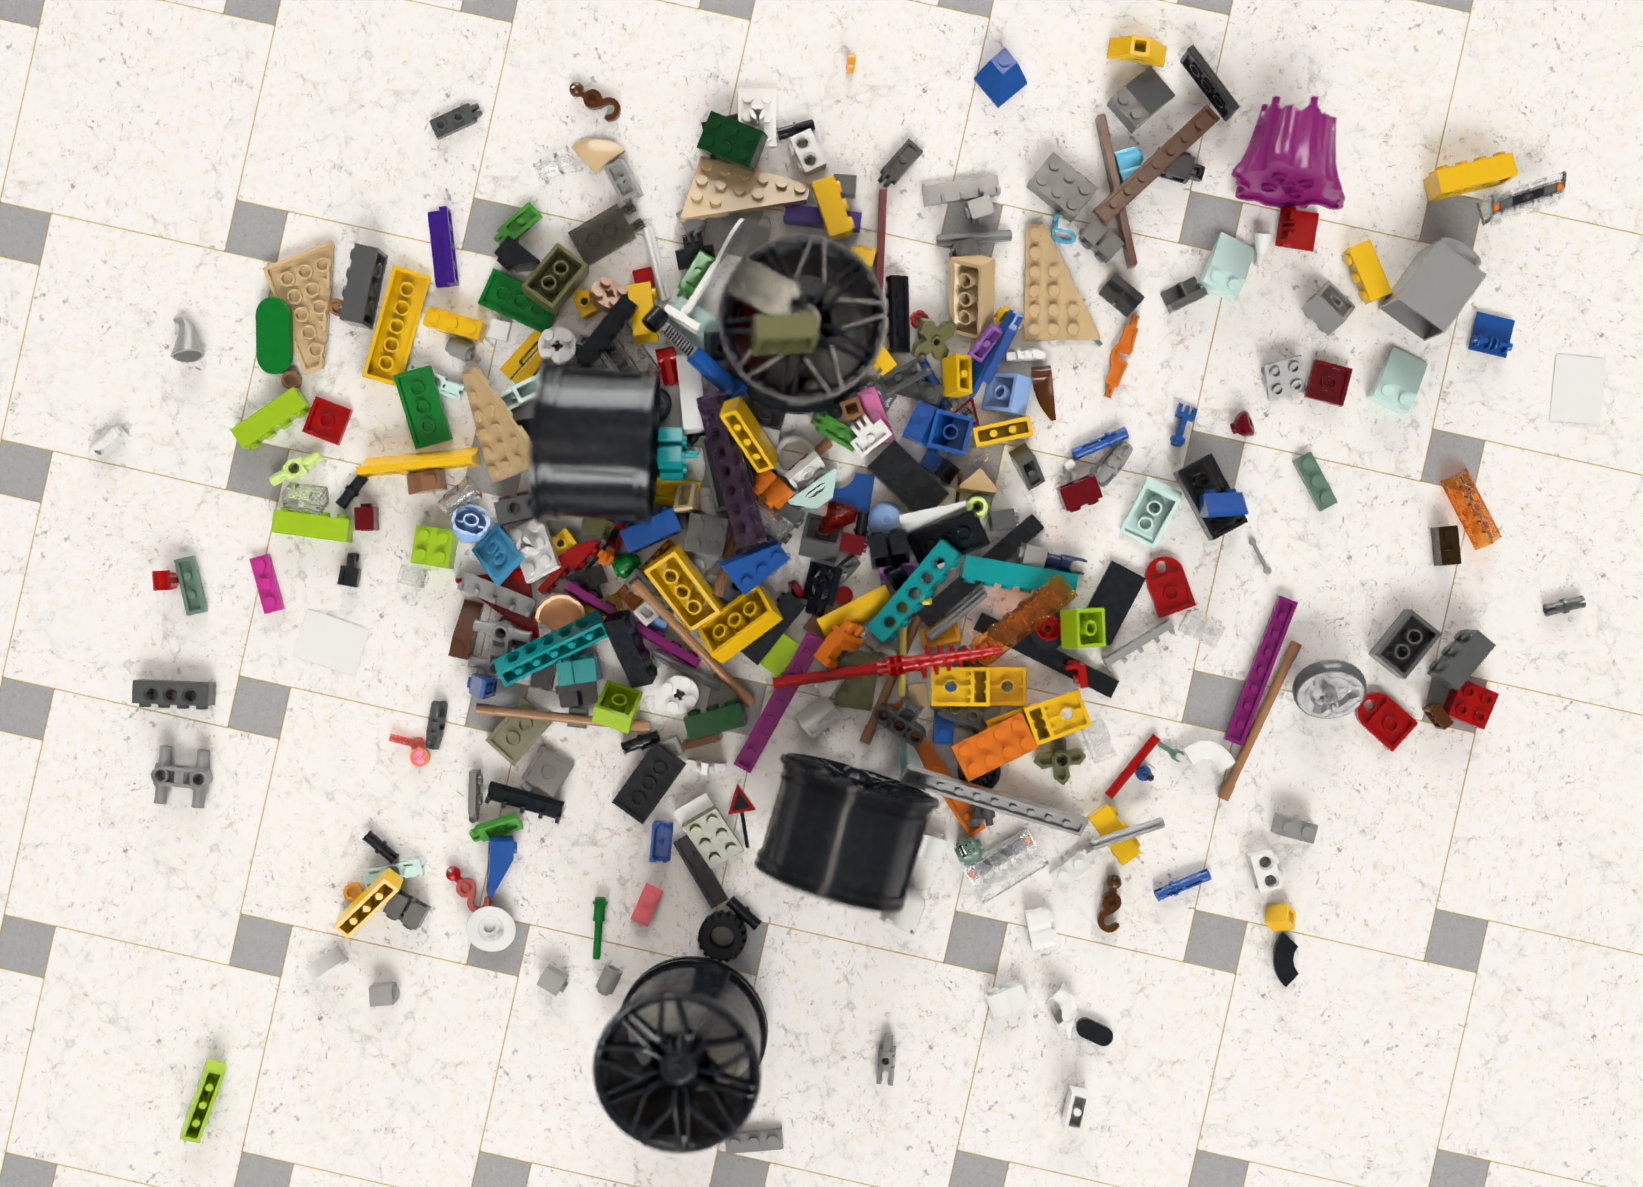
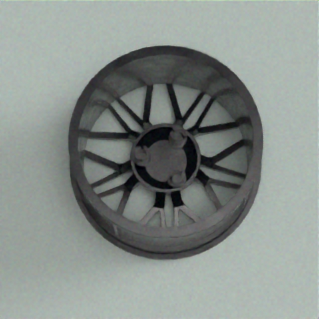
M795 234L778 237L757 246L734 267L727 278L720 296L718 327L721 343L727 355L731 372L735 378L747 386V394L772 410L787 414L805 415L806 413H817L830 409L831 405L841 403L855 391L881 351L886 334L887 312L884 295L877 278L869 266L856 253L832 239L810 234ZM801 275L821 278L820 290L816 296L799 293L798 281ZM778 277H787L790 296L787 297ZM774 279L776 284L770 283L769 281ZM835 285L841 290L824 304L823 301L829 290ZM762 287L773 291L780 303L776 306L774 312L770 313L762 310L748 297L757 288ZM845 292L849 298H841V296ZM743 303L749 306L757 315L760 313L778 315L783 312L789 314H799L800 312L816 314L819 337L813 352L820 348L829 351L837 382L827 386L806 357V354L810 353H795L798 354V365L792 390L785 387L790 359L794 353L780 354L753 371L746 364L752 357L751 348L742 358L733 338V334H750L751 328L733 329L734 324L753 322L754 316L736 319ZM839 305L856 306L862 320L844 326L832 325L830 312ZM864 326L866 346L848 336L845 332ZM840 337L865 351V354L862 356L828 338ZM835 349L861 360L844 378L841 377ZM786 359L782 387L776 386L759 376V374ZM802 362L821 388L806 391L795 390Z
M551 357L543 358L535 385V400L532 408L529 480L531 508L536 524H544L546 519L560 520L561 517L635 521L636 525H642L644 521L646 526L651 525L657 488L658 438L661 423V382L659 369H654L651 373L650 369H644L643 372L569 368L568 364L562 363L559 365L554 363Z
M782 753L780 757L784 770L780 775L782 780L762 848L757 852V858L754 862L755 867L766 876L788 887L824 900L877 912L902 911L925 830L930 821L929 814L934 809L939 808L940 801L923 790L901 784V781L875 772L858 769L848 764L816 756Z
M676 957L660 962L644 972L628 991L620 1010L605 1026L595 1048L593 1058L594 1086L598 1099L611 1121L623 1133L642 1145L669 1153H692L706 1150L719 1145L736 1133L751 1115L761 1086V1062L768 1040V1021L764 1005L758 993L738 971L722 962L706 957ZM666 1001L675 1002L683 1031H664ZM682 1001L708 1008L693 1029H691ZM659 1003L657 1031L636 1012L652 1004ZM712 1010L717 1014L704 1036L701 1037V1032L698 1029ZM719 1016L726 1020L738 1034L707 1039ZM629 1017L639 1024L653 1039L648 1040L630 1021ZM628 1029L640 1042L629 1041ZM743 1043L745 1048L742 1052L720 1064L711 1057L709 1048ZM634 1052H643L651 1055L650 1062L642 1066ZM746 1057L748 1058L749 1066L739 1077L724 1072ZM715 1077L730 1081V1083L718 1082ZM701 1085L707 1091H695V1089Z

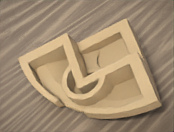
M605 138L584 139L571 147L595 174L601 171L608 163H613L625 152L619 144Z

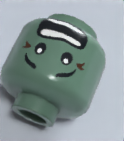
M972 836L958 841L954 849L960 863L964 862L965 864L981 859V851L984 850L980 840H975Z

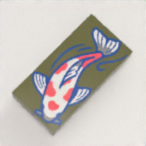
M865 375L855 393L876 386L884 410L887 413L897 395L893 394L887 397L882 386Z

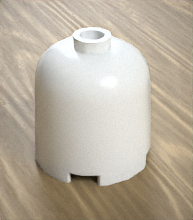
M909 886L903 910L899 912H882L879 919L914 935L925 909V900L918 894V889Z

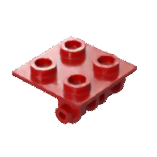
M1289 206V209L1281 208L1275 246L1313 252L1319 213L1296 210L1297 207Z

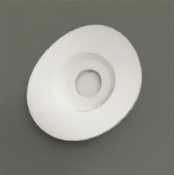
M485 906L477 909L469 917L466 924V934L469 941L477 948L495 952L505 949L512 943L516 934V926L512 917L505 910L495 906Z

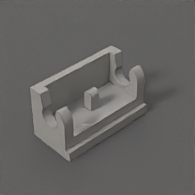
M619 158L604 167L621 202L630 203L632 198H640L644 195L627 161Z

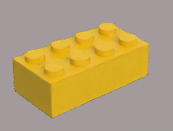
M1505 151L1493 154V157L1490 158L1481 156L1475 158L1473 162L1467 163V160L1455 163L1453 167H1448V165L1437 167L1436 171L1430 172L1423 182L1428 202L1503 185L1518 176L1513 152L1505 154Z
M679 544L646 566L644 573L689 632L721 613L724 606L723 602L719 597L712 594L713 589Z
M759 584L747 595L742 593L722 608L721 613L697 629L711 657L724 664L782 621L783 617L769 591Z

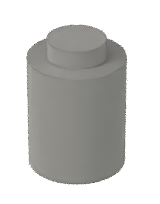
M606 964L596 983L598 993L604 996L613 994L623 972L615 966Z

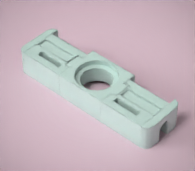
M409 365L407 371L414 370L417 368H414L413 365ZM434 373L435 378L440 380L438 387L440 394L458 401L462 400L465 392L464 384L456 383Z
M421 858L367 868L362 871L364 885L366 887L370 886L388 867L396 868L398 875L403 880L419 876V874L422 876L425 873L424 868H422L423 861Z

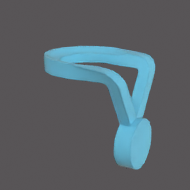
M1055 211L1052 221L1054 225L1051 233L1053 241L1061 244L1074 243L1076 241V234L1071 230L1058 228L1060 212ZM1055 230L1070 234L1072 238L1063 239L1054 235Z

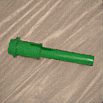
M595 897V900L592 901L594 904L593 921H595L592 959L595 960L600 959L602 924L605 921V908L608 904L605 897Z

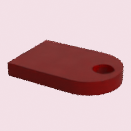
M1167 556L1158 557L1147 565L1145 582L1158 618L1196 606L1183 567L1176 559ZM1159 561H1163L1166 564L1164 572H1159L1156 569V564Z
M1367 693L1362 704L1355 710L1358 722L1392 752L1418 724L1415 719L1383 693ZM1367 700H1371L1373 703V707L1369 711L1364 708V703Z

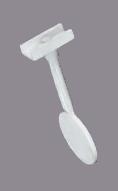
M740 218L730 231L719 251L717 259L710 265L687 304L683 305L680 311L668 304L664 308L670 320L695 335L700 330L701 324L690 318L694 312L693 308L716 273L719 263L725 259L737 240L745 223L743 218Z

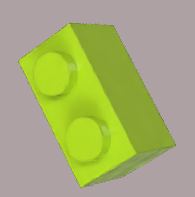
M783 633L760 664L776 677H779L780 674L783 676L799 644Z

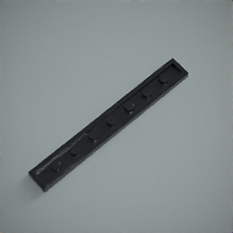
M1030 514L986 552L982 558L1006 562L1016 553L1017 548L1021 547V542L1028 543L1044 529L1043 525L1033 514ZM958 577L932 599L931 605H925L916 614L930 628L983 581L975 580V584L963 582L964 578Z
M981 612L973 628L974 630L1073 679L1072 672L1075 669L1065 670L1063 664H1067V660H1073L1074 658L1056 649L1048 651L1038 650L1028 642L1025 633ZM1086 665L1088 687L1111 698L1119 681Z

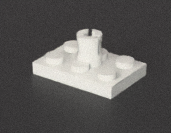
M738 88V121L760 129L768 135L764 148H776V89Z
M533 518L509 531V535L516 544L517 550L525 557L520 563V567L526 583L530 584L562 567L546 521L544 524H536Z

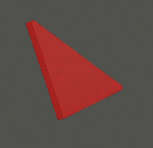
M521 568L514 569L501 583V586L533 598L531 583H526ZM488 574L477 575L493 582ZM457 578L455 582L459 584L463 578ZM479 598L523 630L532 631L534 638H540L538 622L535 619V608L531 618H527Z

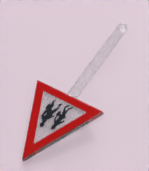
M938 377L939 383L943 386V380ZM953 398L960 406L953 413L973 417V424L980 427L973 398H969L964 404L958 398Z

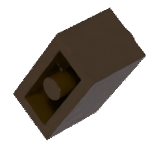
M1458 525L1430 528L1434 566L1462 564Z

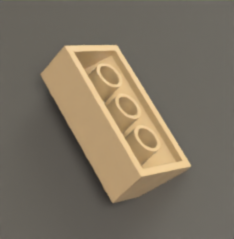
M980 255L950 258L949 322L956 324L954 333L979 339L990 323L994 324L995 259Z

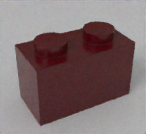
M1093 474L1086 475L1056 488L1063 509L1070 511V513L1080 510V506L1084 504H1095L1099 502V498L1103 497L1097 479Z

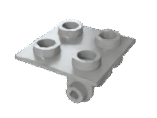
M1302 355L1264 364V367L1261 368V372L1266 378L1269 401L1306 390Z

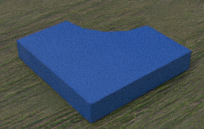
M856 473L854 480L848 486L834 489L831 508L869 513L875 476Z

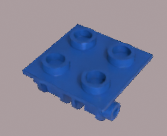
M1477 312L1468 349L1506 358L1507 352L1513 348L1510 340L1515 320Z

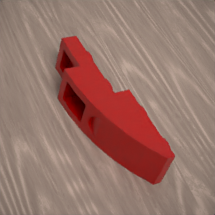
M597 539L587 541L559 555L558 558L562 567L549 573V576L537 590L542 595L551 594L557 587V581L560 578L563 580L569 574V568L573 571L578 569L581 571L587 565L588 557L590 555L594 556L601 547L599 545L602 542Z

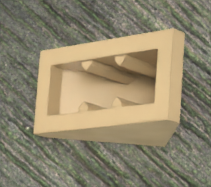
M980 468L957 486L955 492L993 497L997 494L998 489Z
M697 481L678 484L673 506L674 512L689 513L701 511Z

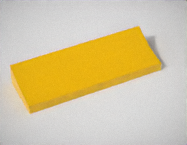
M393 265L362 377L396 386L393 375L405 371L431 280L430 276Z
M479 447L366 458L361 466L356 467V474L364 477L481 466Z

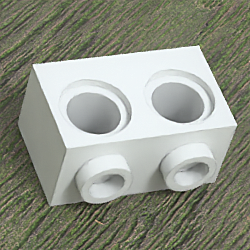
M811 128L789 137L790 144L788 147L792 156L796 155L798 159L796 165L800 173L803 172L805 177H808L826 168V161ZM805 141L808 145L806 148L801 149L797 144ZM807 159H814L815 164L807 166L805 161Z
M1265 848L1246 854L1254 886L1258 893L1263 894L1283 888L1282 882H1284L1282 872L1278 871L1277 868L1279 861L1276 852ZM1266 856L1267 863L1261 866L1260 859ZM1268 875H1272V882L1265 884V878Z

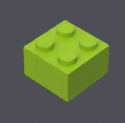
M416 525L410 563L454 569L458 538L453 534L452 530Z
M1105 608L1060 609L1061 648L1079 649L1106 646Z
M607 680L595 705L592 722L629 734L639 711L643 692Z

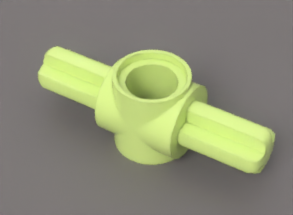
M316 451L305 458L298 457L295 460L287 461L283 465L282 470L269 477L271 484L277 486L288 479L293 481L296 478L304 477L309 472L310 467L323 461L322 455ZM295 464H298L299 471L295 474L293 472V466Z

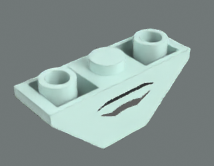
M830 468L826 469L820 474L822 476L817 481L812 479L806 483V488L801 492L799 490L795 491V494L788 500V503L795 507L818 510L833 498L837 475L836 468L832 470Z

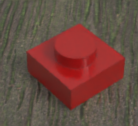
M651 267L632 271L635 284L650 281L651 286L655 287Z

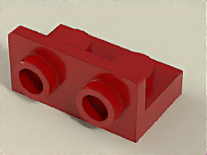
M1078 659L1067 660V664H1063V668L1065 670L1075 669L1072 672L1073 683L1077 684L1079 688H1088L1086 665Z

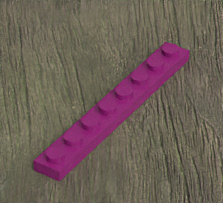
M567 581L564 586V591L594 609H598L599 612L606 616L609 613L619 611L615 609L616 605L606 600V602L598 599L600 596L595 592L589 591L588 593L583 590V586L576 581ZM640 620L639 622L635 621L636 627L643 638L693 668L698 667L701 660L695 652L691 650L685 651L680 643L674 640L670 642L665 639L666 635L657 630L654 632L649 629V625L645 626Z
M1282 596L1277 597L1223 739L1243 746L1298 602Z
M807 631L783 676L807 673L815 659L814 654L824 640ZM799 686L774 690L738 754L734 765L751 773Z

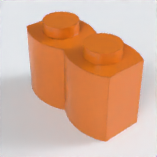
M771 470L758 473L754 477L756 486H753L751 490L758 497L763 495L766 498L764 502L771 509L775 506L779 510L795 494Z

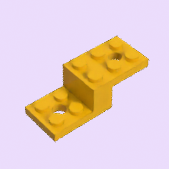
M931 667V706H1026V667H951V671H947L946 667H939V675H935L934 669ZM948 681L955 682V691L948 692L945 689V684ZM1004 681H1010L1012 684V689L1009 692L1002 690L1001 685Z
M1079 689L1043 702L1036 701L985 720L988 728L1017 713H1022L1037 746L1092 726ZM1066 708L1072 711V716L1069 719H1063L1061 715L1062 711Z

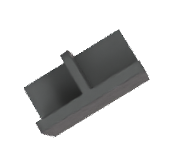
M1196 277L1179 282L1177 285L1160 293L1169 314L1204 298L1208 294L1205 287L1200 288V286L1196 285Z

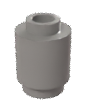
M451 337L445 346V351L449 355L464 362L472 360L476 353L473 344L457 337Z

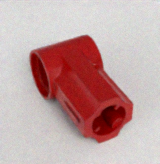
M670 346L656 349L658 366L661 368L664 386L679 384L675 347Z
M170 570L152 571L153 591L177 589L179 580L176 572H170Z

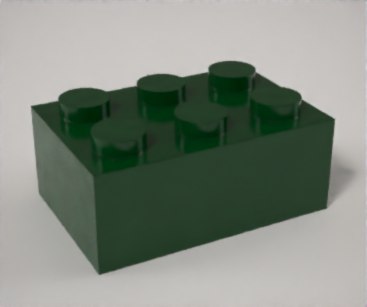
M711 111L697 148L705 154L754 173L768 135L760 129Z
M737 699L726 701L724 706L719 707L718 704L707 706L705 711L700 712L699 708L687 712L683 720L689 741L746 726L748 722L742 701L737 702Z

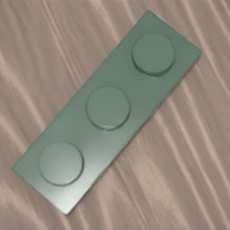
M1311 451L1292 461L1318 511L1338 503Z
M189 556L174 560L187 616L208 612L196 557Z

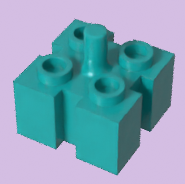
M659 427L657 463L660 469L661 481H684V473H688L686 458H699V451L689 450L687 435L683 434V428Z
M578 651L572 657H566L561 662L555 663L559 686L603 679L600 656L594 657V653L581 655V652Z

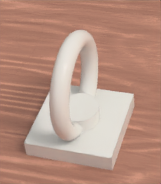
M793 434L785 436L779 440L778 447L775 448L778 452V457L774 470L781 476L786 477L796 491L799 490L801 492L804 490L806 483L812 479L816 480L823 471L828 469L815 452L812 442L802 435ZM792 442L803 444L808 451V456L798 461L791 470L784 469L778 459L781 449Z

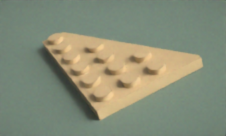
M700 156L680 222L685 223L686 220L697 218L704 220L709 217H724L736 212L744 214L750 211H764L776 206L790 207L791 205H803L807 203L811 184L757 170L753 173L733 164Z
M1026 225L1024 340H1100V334L1046 225Z
M332 240L262 268L273 296L283 299L292 310L293 347L304 375H310L325 368L329 322L328 303L331 298L335 244Z
M472 367L461 372L491 483L499 482L529 470L530 437L521 425H517L512 418L514 416L513 413L507 408L500 395L495 394L492 390L490 381L485 378L480 367Z

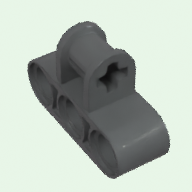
M909 697L905 699L899 709L885 702L881 703L874 714L875 720L908 744L919 746L926 736L925 728L915 721L924 707L917 706L910 701ZM880 710L887 711L889 716H882ZM896 721L903 722L905 727H898ZM913 732L919 733L920 736H921V738H919V739L914 738V737L912 736V733H913Z

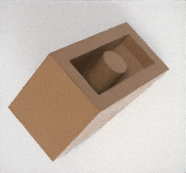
M443 470L424 471L406 476L409 495L447 490L446 476Z

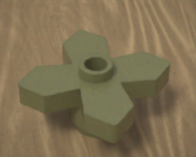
M921 318L918 326L919 340L913 343L911 355L917 358L921 355L927 356L931 352L932 357L936 360H942V358L947 357L949 349L944 341L954 336L956 324L943 321L936 327L933 320Z
M1060 737L1049 741L1051 752H1039L1033 762L1041 769L1053 767V778L1060 784L1065 785L1071 777L1069 765H1080L1086 758V754L1078 748L1066 750V739ZM1062 755V760L1060 762L1056 761L1057 757Z

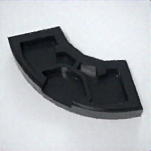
M1282 932L1273 948V968L1279 981L1287 987L1299 974L1293 962L1294 952L1298 946Z

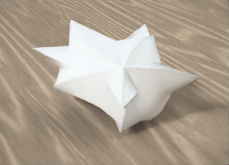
M1064 980L1058 991L1045 1002V1005H1048L1058 1035L1065 1030L1070 1040L1072 1026L1076 1023V1015L1081 1001L1076 999L1074 994H1068Z

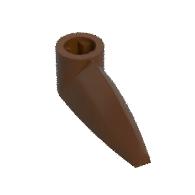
M1051 366L1031 367L1032 384L1038 403L1050 420H1056Z

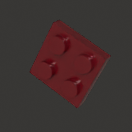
M1317 359L1313 360L1304 398L1342 407L1353 369Z

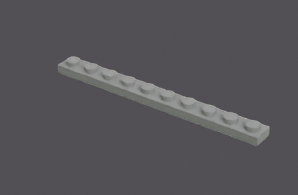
M907 764L901 777V784L1077 836L1082 835L1088 824V817Z

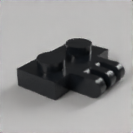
M697 233L698 241H695L694 234H690L691 242H687V236L683 235L684 249L675 250L678 270L688 269L699 250L715 258L713 244L703 245L701 233Z
M599 564L565 576L566 581H576L583 586V590L588 593L589 591L597 592L600 596L599 599L603 598L600 585L608 582L603 565Z

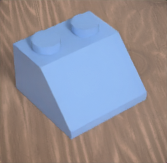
M996 372L990 384L986 383L981 409L1025 417L1032 378L1018 373Z

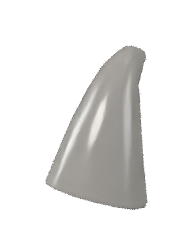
M174 318L173 321L179 325V333L170 356L180 362H196L204 357V351L194 325L187 318Z

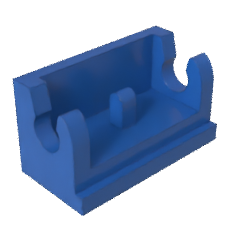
M654 821L652 823L649 862L662 861L667 863L671 860L674 822Z

